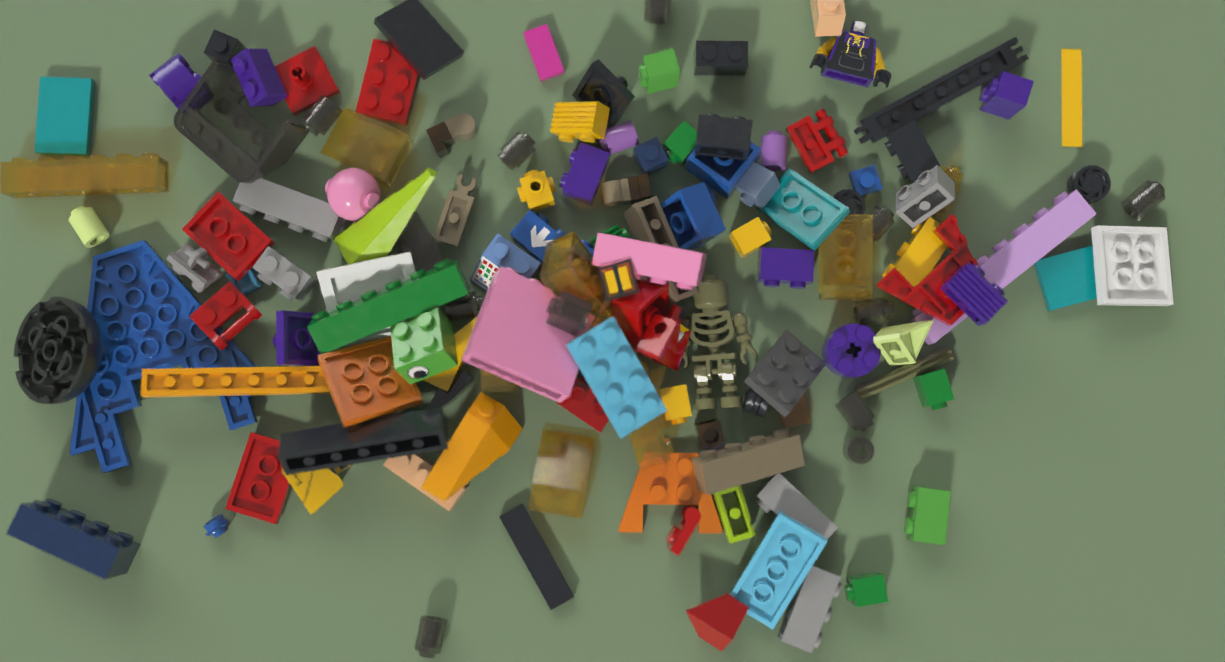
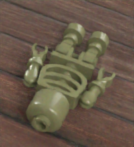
M706 275L702 277L701 286H696L698 293L694 295L695 307L701 310L702 313H693L691 319L684 317L681 323L691 330L690 338L692 341L709 347L710 353L709 355L692 356V362H706V365L694 366V378L697 380L699 387L696 389L699 399H694L695 410L717 409L716 398H710L712 388H709L710 380H713L714 374H719V378L723 379L725 387H722L725 397L720 398L721 408L743 407L742 397L736 396L738 386H735L736 377L738 376L737 363H725L724 361L738 359V354H720L719 347L727 345L737 338V342L741 343L740 357L744 364L748 363L745 359L748 351L752 352L754 355L753 360L756 362L758 361V354L751 343L753 337L748 331L746 315L738 312L733 317L732 312L728 310L722 311V308L728 305L726 282L718 280L717 275ZM727 322V324L724 327L719 328V324ZM698 324L707 325L708 330L700 329ZM729 331V334L726 338H724L723 340H718L720 334H724ZM698 333L708 335L709 341L703 342L700 340ZM689 340L682 357L685 360V365L683 366L685 369H688L690 366L688 347H691V341ZM713 361L718 362V368L713 369Z

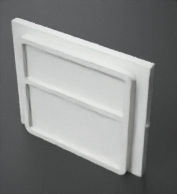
M411 251L319 270L316 273L326 310L329 313L336 310V306L346 300H351L353 303L360 300V296L370 290L375 289L376 292L386 289L385 285L394 280L400 279L401 282L410 279L409 275L416 272ZM390 327L347 345L391 336Z

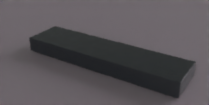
M522 503L499 516L550 610L574 598L571 588L524 504Z

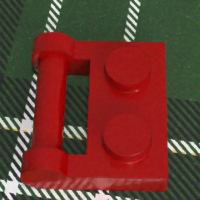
M229 281L189 317L223 351L233 337L254 319L258 320L263 315ZM243 307L247 310L221 335L216 333L221 326Z
M692 505L684 506L682 509V521L678 527L673 526L666 537L668 549L678 556L701 519L700 511Z

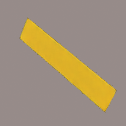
M1061 49L1062 146L1082 147V49Z

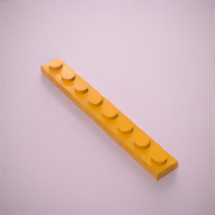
M320 366L142 369L141 396L143 398L331 394Z

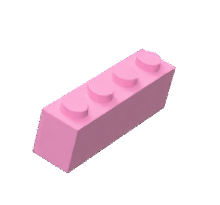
M598 233L592 265L600 266L601 268L630 259L635 279H640L641 275L651 277L650 282L666 285L667 280L677 282L676 287L692 290L693 286H701L707 254ZM629 262L617 265V268L626 266L629 278H633ZM609 267L601 270V272H608L613 270V268Z

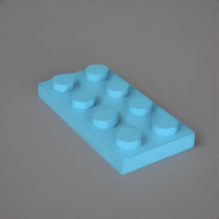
M614 317L608 318L565 344L620 438L667 411Z
M779 511L730 592V595L749 606L746 614L774 629L826 545L828 538Z

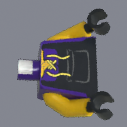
M860 21L852 22L850 32L842 31L841 36L830 37L818 48L809 66L811 69L813 66L820 67L821 76L868 87L874 78V87H877L878 82H882L885 84V88H888L892 76L886 70L881 51L876 47V40L865 36L867 24Z

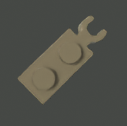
M459 174L456 179L457 192L449 190L433 236L435 241L457 248L460 246L475 202V198L469 196V194L477 187V181L474 178L469 186H463L464 176L462 174Z

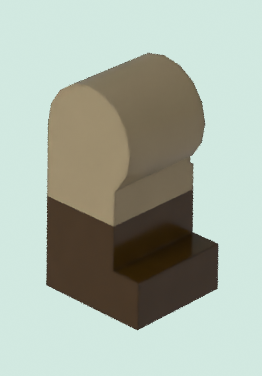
M462 113L426 131L436 152L442 158L450 154L447 147L461 140L468 141L473 139L478 129L473 117Z
M648 173L622 180L607 181L600 185L604 206L638 203L651 198Z

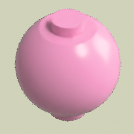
M344 169L330 178L325 185V193L331 209L338 216L346 220L358 221L369 210L380 203L381 192L376 179L362 169Z

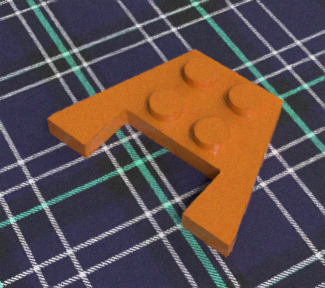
M644 452L619 525V532H643V505L657 504L698 505V510L701 513L698 533H722V526L711 494L707 495L697 488L692 458L698 457V453Z

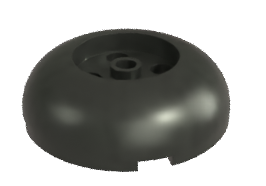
M50 297V300L44 303H37L24 318L16 337L14 357H18L19 371L15 372L16 378L27 397L41 404H59L80 395L93 381L101 362L102 337L95 318L80 303L68 298Z

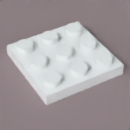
M1097 225L1091 228L1097 305H1174L1167 227Z

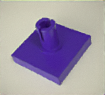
M276 311V334L273 337V345L276 348L277 365L320 366L318 355L321 354L307 328L312 320V316L316 313Z

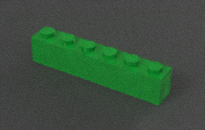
M444 259L434 265L435 268L427 272L424 269L418 270L410 274V279L403 282L400 279L394 280L386 284V289L379 292H376L375 289L362 294L360 300L353 303L351 300H346L336 306L337 309L328 313L327 310H322L314 314L307 328L320 354L340 348L467 295L470 286L458 260L455 259L450 262L449 259Z

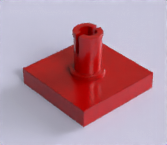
M316 46L275 66L287 94L285 100L294 116L341 93Z

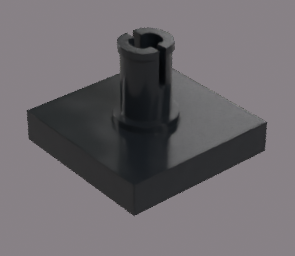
M599 59L590 65L572 94L578 102L598 101L610 108L606 129L615 126L635 97L627 89L628 83L626 79L622 76L616 77Z

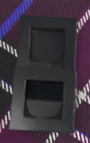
M462 372L450 392L448 393L439 388L426 409L443 407L444 409L465 392L475 378L466 372Z

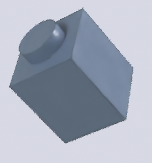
M756 162L751 165L736 185L740 194V200L749 207L754 205L760 209L765 207L780 187L776 174Z

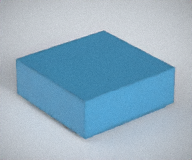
M251 268L240 281L234 279L229 273L226 274L228 281H231L244 296L263 287L254 268Z

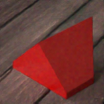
M726 592L720 597L686 610V613L697 635L715 648L723 651L733 640L749 606Z

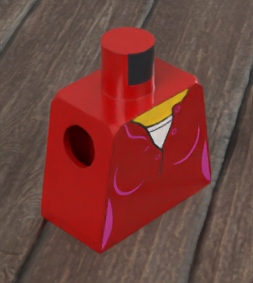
M672 304L667 318L655 314L635 351L655 363L678 371L691 334V330L681 324L687 310Z

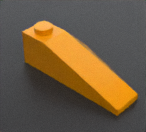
M480 392L448 442V449H444L421 489L445 502L467 485L476 475L490 467L499 457L509 452L523 428L504 405Z

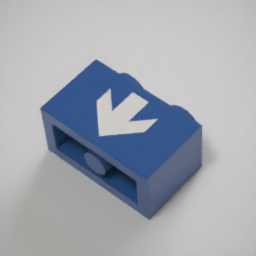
M529 210L509 234L512 239L551 271L568 251L570 244L568 240L570 237L559 228L556 231L548 225L549 219L539 211L535 214Z

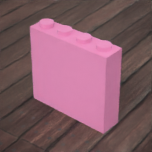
M501 266L492 277L461 360L560 403L570 396L579 369L565 344L592 328L598 310L591 308L584 301H576L567 297L560 290L547 288L536 279L523 277L512 268Z

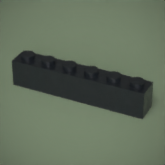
M443 407L377 417L347 427L340 423L281 433L278 458L285 475L443 450L448 449V425Z

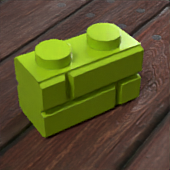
M741 485L713 493L727 541L734 543L756 536L753 525L750 523L751 518Z

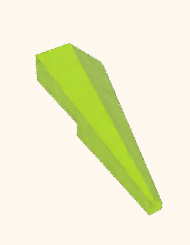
M428 167L418 178L409 181L400 191L391 194L369 210L363 218L350 224L349 228L336 235L334 242L347 264L388 256L434 180L437 171Z

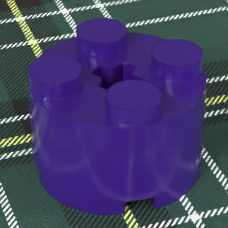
M180 53L172 56L149 74L155 84L160 87L168 99L185 117L213 94L202 77L190 68V65Z
M847 324L832 331L822 347V358L826 363V367L834 374L843 378H855L872 371L879 363L881 349H878L873 342L874 332L868 326L861 324ZM851 347L855 349L856 353L853 355L847 354L846 350Z

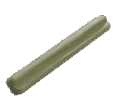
M944 348L916 360L914 364L904 365L855 387L856 395L859 399H865L952 361L954 359L953 353L950 348Z

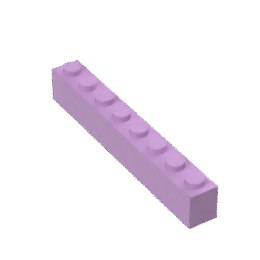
M1077 189L1069 194L1065 191L1052 200L1054 203L1052 207L1048 210L1046 207H1043L1032 216L1034 219L1032 223L1028 226L1026 223H1023L1012 232L1014 237L1008 242L1006 239H1003L992 247L994 253L989 257H986L984 254L977 259L979 267L985 272V279L990 284L995 283L1003 289L1097 214ZM915 308L912 311L914 316L908 322L913 323L934 319L924 341L927 345L938 341L968 316L964 313L954 324L948 326Z

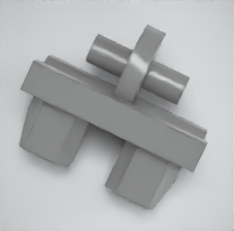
M185 244L178 251L168 254L166 259L172 264L171 271L177 276L184 277L186 275L192 280L191 287L197 292L207 289L211 283L221 278L222 272L205 259L208 252L204 248H199L195 251L188 244Z

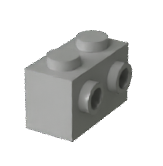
M936 165L931 170L922 172L916 181L909 186H903L897 192L895 212L908 225L914 228L955 200V182Z
M269 246L252 267L259 272L257 277L269 286L275 283L280 287L278 292L290 301L293 298L304 301L318 282L316 278Z

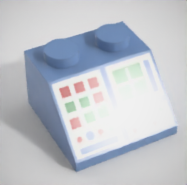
M497 233L483 252L470 280L487 291L493 275L501 266L512 268L519 275L528 279H535L542 269V265L539 261Z

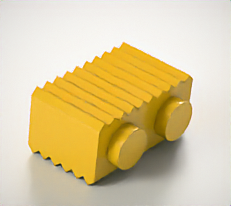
M598 101L556 102L550 131L559 136V140L563 142L573 143L574 139H579L583 142L594 143L595 139L605 138L610 108Z

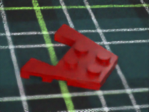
M953 214L947 217L933 231L951 250V253L915 287L896 268H893L876 284L879 289L948 326L954 324L964 312L940 287L962 265L968 262L971 265H978L976 258H973L967 246L968 242L965 235H962L957 225L958 221Z

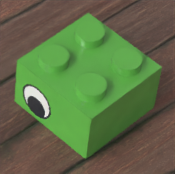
M438 307L390 326L394 369L410 385L458 366L453 324Z

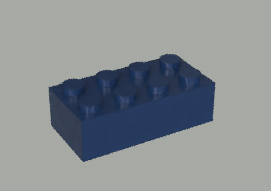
M46 499V501L34 500L33 502L20 504L6 533L7 535L102 579L127 574L141 545L133 541L134 537L125 532H113L109 530L110 526L101 521L92 522L87 520L84 513L61 508L62 503L53 499Z

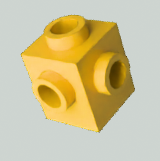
M531 170L526 172L523 178L519 179L521 187H518L517 190L521 202L527 201L529 210L536 212L555 205L552 193L556 192L552 176L547 178L545 171Z

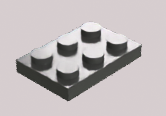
M786 330L744 382L780 414L786 417L825 367L826 363L790 331Z

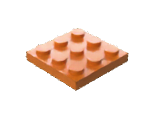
M391 336L318 355V363L344 427L422 404L423 398L416 383L410 385L394 369Z

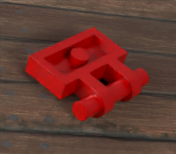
M824 108L815 113L819 122L814 124L809 115L785 129L810 174L834 161L831 151L836 150L840 158L849 154L845 147V139L843 136H839L833 125L835 122L832 116H828ZM824 130L831 142L826 144L819 133L820 131Z

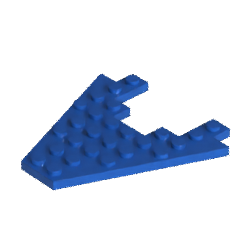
M145 240L93 256L87 309L95 318L101 332L102 357L93 381L76 397L70 454L71 456H76L95 449L102 473H108L132 465L117 414L142 406L135 383L136 380L142 379V369H170L179 366L183 368L256 367L233 339L221 351L189 317L202 304ZM220 327L216 333L221 335L225 330ZM256 395L219 396L230 431L258 422L251 401V397Z

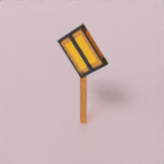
M631 259L598 268L605 300L588 330L598 324L611 300L639 292Z

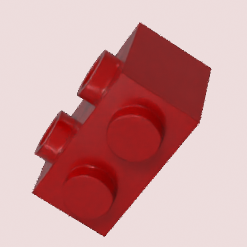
M581 376L580 379L575 378L570 396L560 403L557 402V404L600 433L609 421L584 376Z

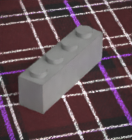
M246 172L243 173L232 200L240 205L239 210L253 216L255 212L264 214V220L277 225L279 221H283L289 224L287 228L299 233H303L304 230L313 233V238L323 242H327L328 238L334 240L345 220L331 209L328 202Z

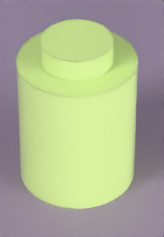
M80 206L71 212L68 221L85 247H95L109 238V232L92 207Z

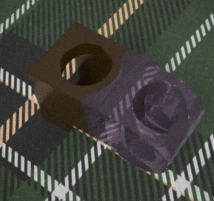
M717 418L694 423L702 452L725 449L720 421Z

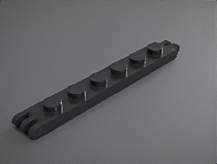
M1017 37L1010 39L860 121L862 125L854 130L856 135L864 131L867 133L859 139L860 143L863 144L871 140L874 144L914 120L917 121L991 81L992 78L998 77L1003 71L1007 72L1029 60L1027 54L1017 59L1016 55L1024 51L1022 46L1011 49V46L1019 42Z

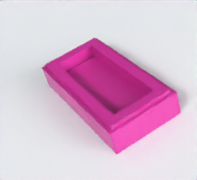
M545 24L523 32L540 82L565 74L548 25Z

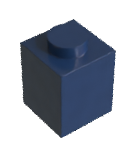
M657 136L633 148V157L642 174L648 173L649 176L667 167L669 159Z

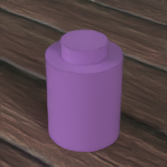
M629 120L607 128L605 138L599 139V143L603 151H608L612 155L639 145V140L634 125Z
M767 131L766 135L761 137L760 165L771 171L785 170L787 166V137L782 135L781 131Z

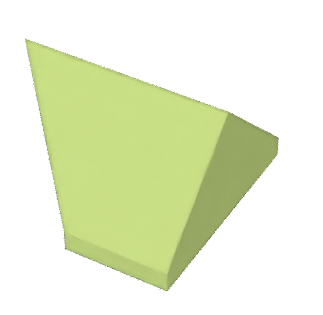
M934 319L882 327L874 336L873 342L878 349H881V353L890 367L914 364Z

